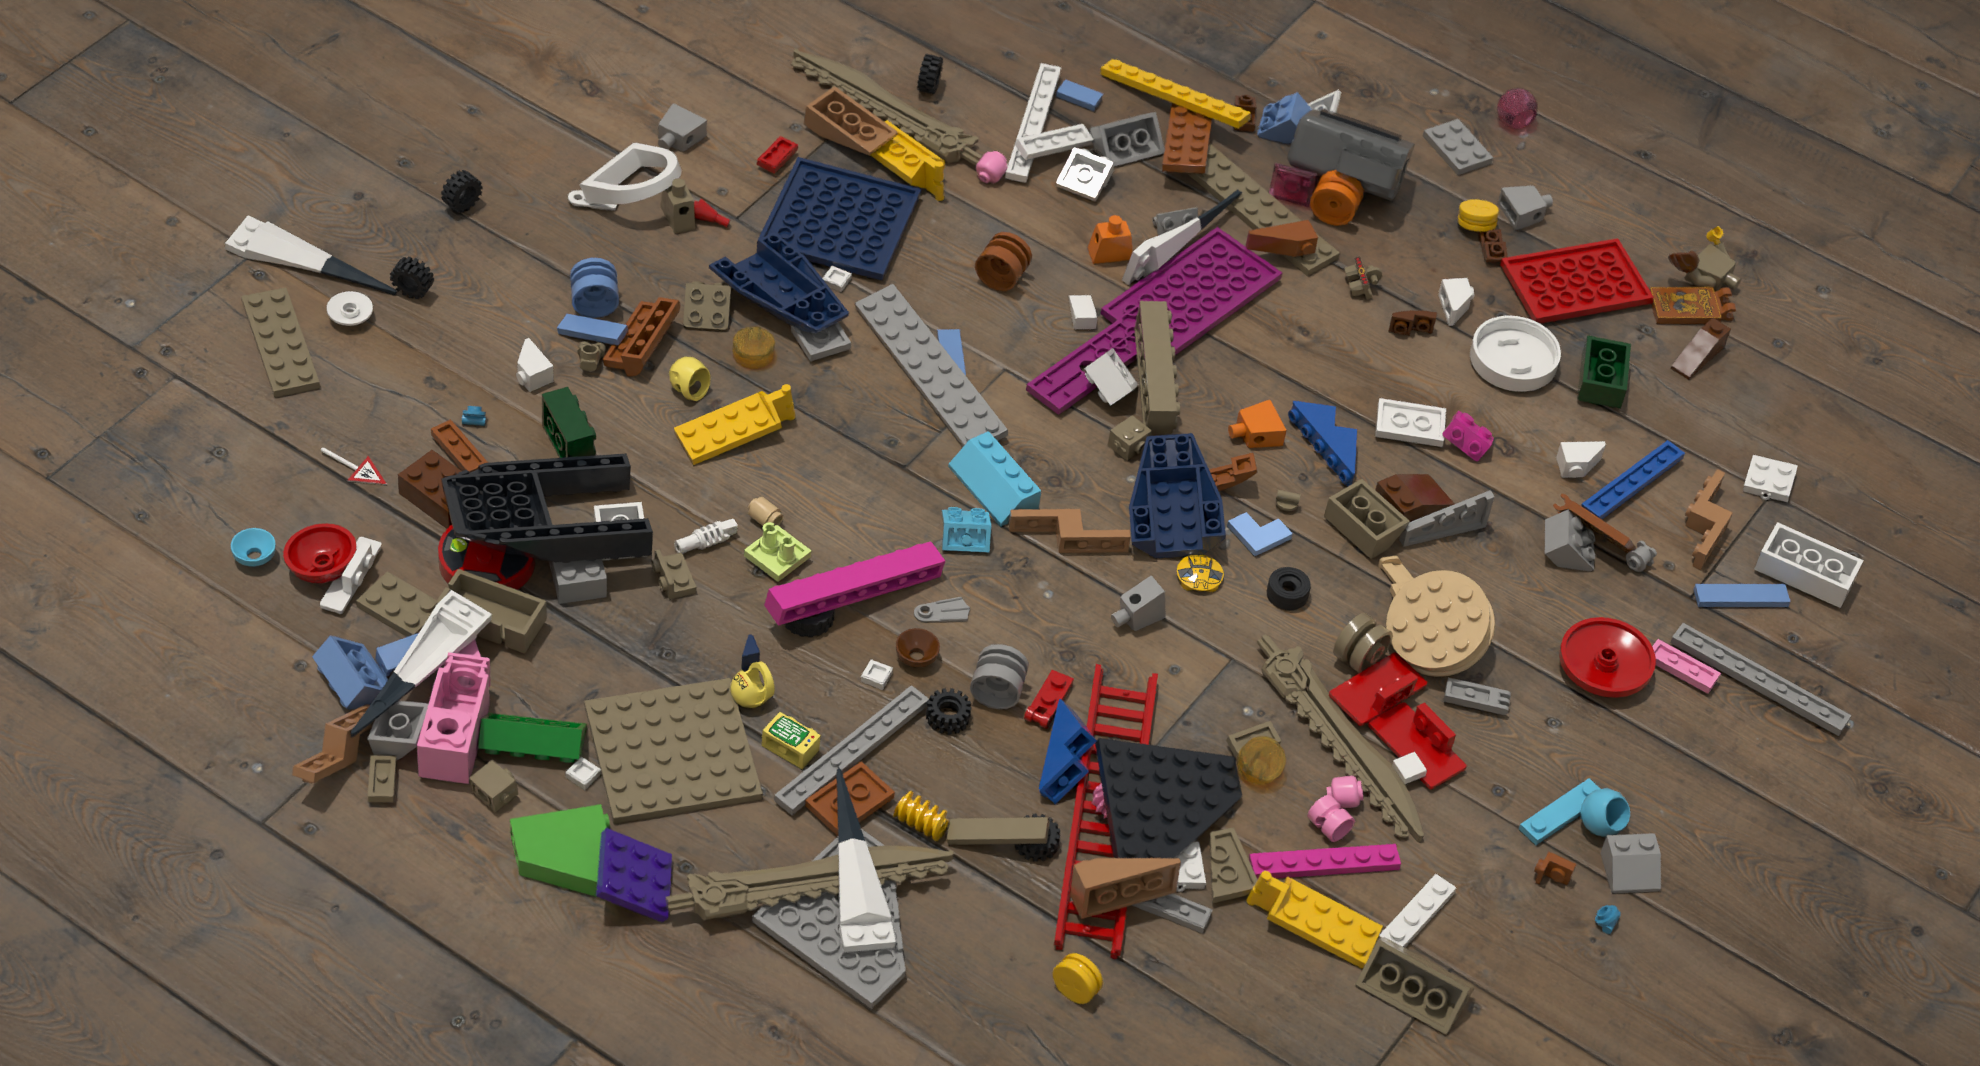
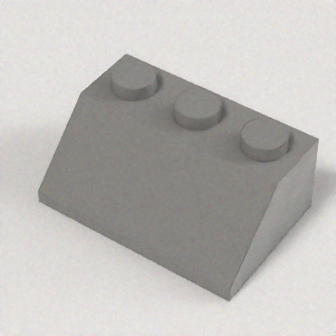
M1156 112L1089 128L1094 139V149L1100 157H1106L1113 162V166L1160 155L1165 151Z

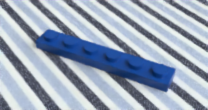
M1667 440L1583 502L1581 506L1602 520L1680 462L1685 452Z

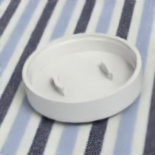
M1499 316L1487 320L1476 330L1470 349L1472 365L1482 378L1497 387L1521 392L1536 390L1547 385L1554 378L1561 357V349L1556 337L1538 322L1520 316Z

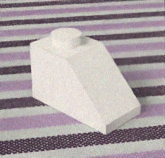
M1467 278L1442 279L1438 296L1449 326H1453L1469 309L1470 301L1474 298V289L1470 287Z
M527 338L524 341L518 359L516 377L521 385H524L529 392H532L553 382V365L531 339Z
M1605 441L1561 442L1556 456L1561 477H1584L1601 460L1606 445Z

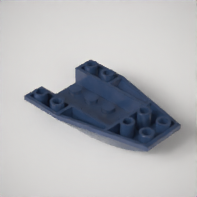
M775 232L758 240L756 254L736 264L725 256L709 265L710 270L737 292L774 317L798 329L818 333L849 316L847 309L807 258Z
M1193 433L1147 436L1129 505L1131 541L1133 546L1156 559L1204 555L1226 539L1223 501Z

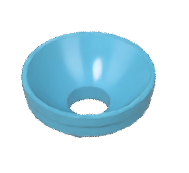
M260 528L245 529L237 533L231 541V552L234 559L246 566L255 567L263 565L271 560L275 554L276 543L274 537L268 531ZM251 552H259L261 554L257 559H250L247 555Z

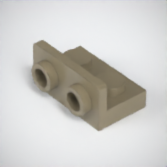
M660 549L655 550L654 559L651 560L654 574L658 573L660 589L666 592L668 599L696 594L697 587L682 552L662 556Z

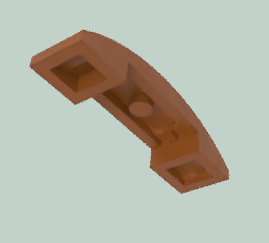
M1254 453L1231 458L1232 464L1209 469L1218 491L1238 485L1258 473Z

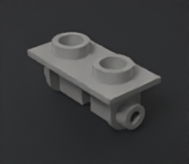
M1198 208L1156 214V217L1152 218L1154 226L1157 225V235L1169 232L1197 218Z

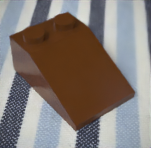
M1395 474L1378 481L1375 489L1377 493L1410 522L1455 504L1429 474Z

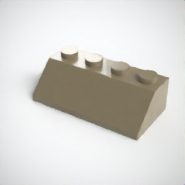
M1386 937L1377 940L1355 984L1446 1035L1460 1016L1475 988L1469 982Z

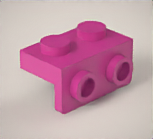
M1459 410L1442 433L1446 439L1476 462L1490 448L1494 439L1492 433L1487 428L1479 427L1474 423V419L1469 414L1461 413Z

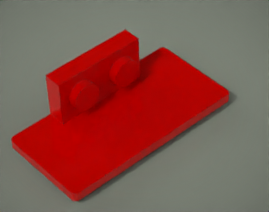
M1394 652L1329 692V697L1359 726H1363L1425 688L1428 682L1397 652Z
M1402 702L1368 723V726L1399 758L1413 752L1417 754L1427 770L1426 776L1419 779L1429 789L1437 787L1466 770L1467 765L1452 751L1456 734L1425 702L1417 706L1416 712L1405 702Z

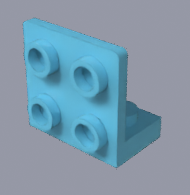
M949 507L948 510H942V550L990 551L991 521L989 512H985L981 508L962 511L958 507Z

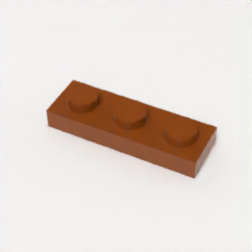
M451 419L431 428L432 437L462 471L468 470L470 473L478 470V465L488 463Z

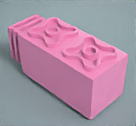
M449 652L444 668L438 669L417 744L419 777L469 784V778L472 774L479 746L481 718L488 713L490 706L489 687L491 679L489 658Z

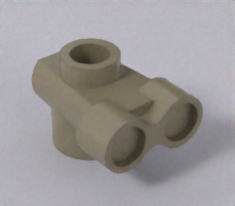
M585 341L581 342L577 351L580 356V368L588 372L595 371L600 358H603L605 355V345L603 343L589 344Z

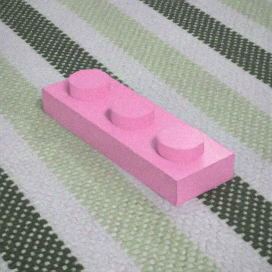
M1659 639L1652 646L1656 656V666L1707 694L1720 677V672Z

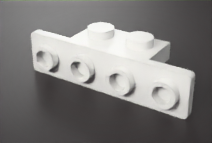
M359 537L356 542V553L342 576L334 580L320 602L321 608L339 614L344 612L357 588L361 585L367 571L372 567L377 554L382 548L381 542Z

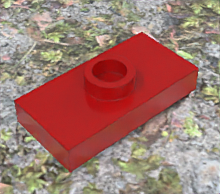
M780 136L757 159V166L775 174L798 151V144Z

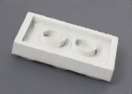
M1379 398L1375 437L1442 447L1444 443L1442 433L1445 430L1446 408Z

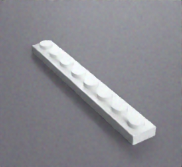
M1040 64L1017 139L1042 133L1058 83L1061 67ZM1014 146L1005 178L1026 183L1034 158L1025 160L1017 147Z

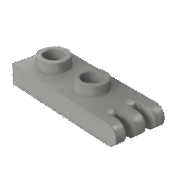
M1448 677L1443 702L1506 715L1509 712L1511 692Z

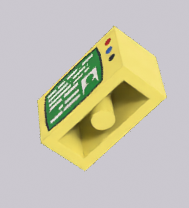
M779 712L763 729L762 746L803 769L819 752L821 735L817 734L815 730L798 723L793 717Z

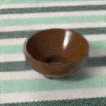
M914 628L906 630L896 640L898 658L903 663L912 667H925L932 664L937 659L940 651V643L937 637L925 629ZM919 652L924 657L916 660L911 658L910 654Z

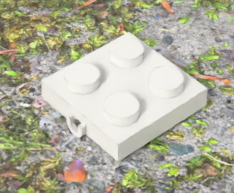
M1753 455L1743 492L1759 495L1763 500L1772 498L1788 502L1798 465Z
M1193 842L1178 857L1181 865L1177 892H1182L1185 889H1204L1206 885L1199 842Z

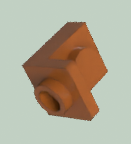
M1548 852L1545 859H1539L1534 872L1538 874L1535 883L1540 885L1544 875L1554 881L1568 886L1576 864Z

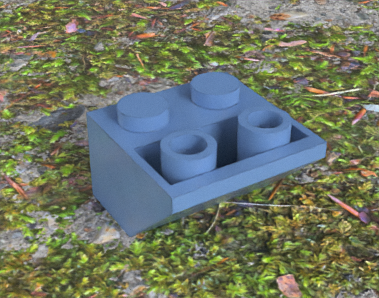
M1298 92L1290 96L1287 95L1274 104L1270 103L1263 110L1257 135L1259 138L1286 144L1292 143V140L1295 139L1294 134L1300 118L1312 109Z

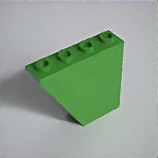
M601 804L510 819V836L519 875L596 896L601 832L606 828L610 829L608 814H603Z

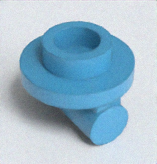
M468 406V410H463L462 424L485 426L486 412H482V407Z
M1606 905L1598 910L1595 921L1599 926H1602L1604 933L1611 934L1621 913L1616 906Z

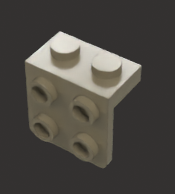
M698 281L686 283L684 327L727 330L731 286H727L724 283L708 285Z

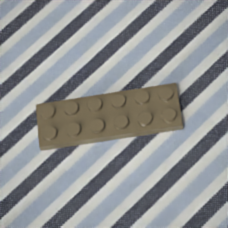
M287 288L241 296L242 304L274 398L319 389L320 382Z

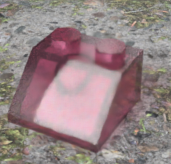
M1275 163L1269 193L1276 199L1309 207L1318 175L1317 173Z

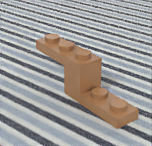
M1718 469L1712 477H1707L1703 485L1705 489L1698 491L1694 499L1696 503H1691L1685 513V516L1688 517L1685 526L1703 534L1701 540L1703 544L1698 543L1692 554L1695 557L1693 567L1699 570L1702 569L1726 531L1733 512L1711 502L1720 489L1725 476V472Z
M1080 509L1010 510L1009 532H1056L1058 553L1128 552L1131 538L1130 530H1083Z
M366 704L326 723L322 752L294 765L292 775L301 778L306 783H316L318 780L355 763L360 734L371 729L374 721L352 738L351 731L370 705Z

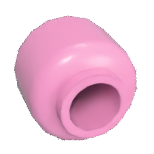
M997 151L985 153L976 165L978 178L984 183H997L1007 171L1006 158Z
M1354 776L1335 777L1332 779L1331 787H1327V795H1331L1340 804V809L1358 807L1360 801L1364 800L1362 782L1357 781Z

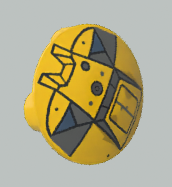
M1206 555L1187 556L1177 566V576L1181 581V587L1185 590L1193 589L1215 592L1223 580L1224 572L1221 565L1215 559Z

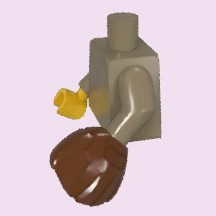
M1719 226L1710 230L1706 235L1708 241L1714 242V244L1710 243L1699 255L1691 250L1688 253H1672L1668 256L1670 263L1674 267L1686 273L1685 280L1693 283L1696 287H1713L1714 292L1726 285L1735 290L1741 282L1739 277L1733 275L1736 266L1735 261L1727 253L1723 241L1720 242L1719 240L1723 236V231Z

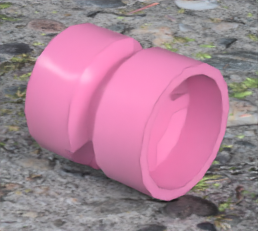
M1326 795L1314 803L1307 816L1317 828H1322V833L1331 842H1336L1348 834L1355 820L1345 809H1340V804L1331 795Z

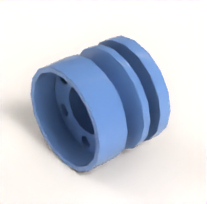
M601 258L584 259L573 266L570 272L574 310L588 318H600L614 312L619 305L618 279L615 266Z

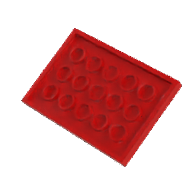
M1618 238L1502 258L1500 263L1529 316L1539 324L1652 304L1654 296Z

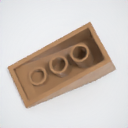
M835 86L806 106L805 126L821 137L867 155H871L898 135L895 129Z
M1096 858L1084 860L1074 864L1070 896L1081 919L1173 894L1177 890L1181 861L1179 858Z

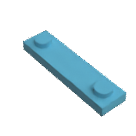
M1588 778L1521 823L1519 830L1535 845L1539 844L1579 817L1584 799L1592 791L1599 790L1600 788Z

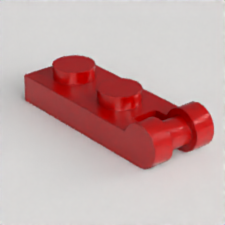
M1051 670L1031 706L1027 708L1024 720L1040 723L1039 726L1047 729L1056 714L1059 699L1061 698L1064 701L1073 685L1074 678Z

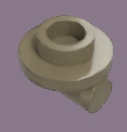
M1278 489L1276 505L1284 511H1293L1298 507L1301 494Z

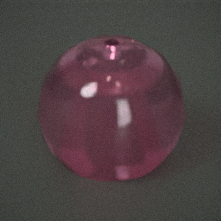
M1510 89L1498 100L1497 114L1507 127L1514 129L1523 128L1532 123L1537 116V100L1526 89Z

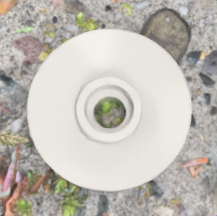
M348 291L339 293L332 297L327 304L329 318L345 326L361 324L368 320L373 312L371 300L359 292Z

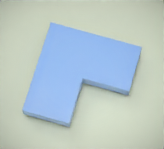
M1247 512L1229 520L1227 527L1254 556L1291 540L1293 535L1280 519L1260 527Z

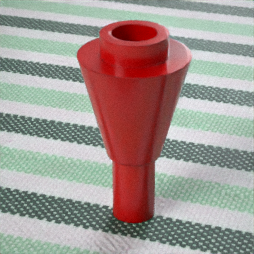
M702 198L699 202L695 200V219L716 222L726 228L728 227L730 219L718 214Z

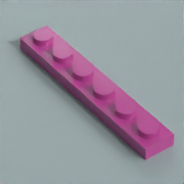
M1396 844L1249 854L1248 859L1257 880L1263 871H1269L1271 876L1276 879L1400 870L1401 866Z

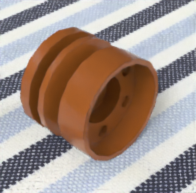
M1010 232L997 233L975 261L977 276L992 289L997 291L1010 290L1031 263V249L1018 235Z

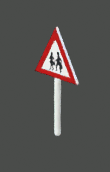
M321 448V452L356 470L347 482L387 485L369 456L358 467L326 448Z

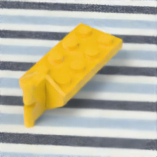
M888 120L884 121L895 129L898 135L873 152L871 156L912 186L925 188L935 195L937 201L944 200L943 180L945 161Z
M785 384L782 386V389L771 394H766L763 391L675 427V435L692 464H698L781 429V422L784 420H794L796 416L791 386Z
M1269 871L1261 873L1246 900L1249 905H1257L1269 911L1267 919L1362 969L1383 927L1289 877L1283 883L1272 877Z

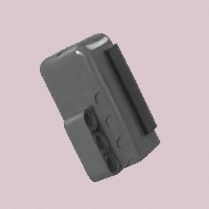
M1322 109L1321 111L1310 110L1298 122L1294 134L1295 139L1292 140L1287 159L1294 168L1320 177L1328 171L1334 170L1355 177L1360 181L1364 192L1393 201L1400 190L1415 144L1401 139L1402 135L1327 109Z

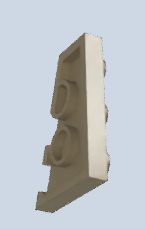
M1234 827L1210 832L1212 903L1249 895L1257 882V877Z

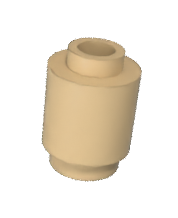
M764 497L753 499L748 506V515L762 526L768 522L774 523V526H779L784 516L781 514V510Z

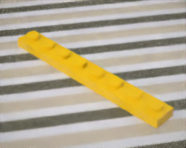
M1112 59L1101 67V75L1235 128L1239 129L1250 120V112L1240 107L1232 106L1222 100L1214 99L1204 93L1191 90L1186 86L1173 83L1171 80L1155 76L1153 73L1145 72L1119 60Z

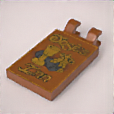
M1650 287L1649 289L1654 296L1651 305L1656 324H1707L1712 318L1721 322V319L1728 321L1734 319L1732 312H1736V307L1728 299V296H1732L1730 288H1722L1714 292L1713 287Z
M1566 494L1560 495L1565 502L1564 506H1558L1554 503L1553 506L1558 513L1569 509L1575 516L1580 518L1582 524L1624 552L1628 553L1637 549L1629 537L1576 502L1571 501Z

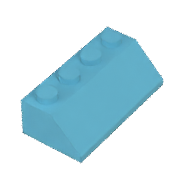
M989 431L970 439L948 465L951 471L985 510L989 512L1000 527L1009 523L1010 510L1039 509L1041 490Z

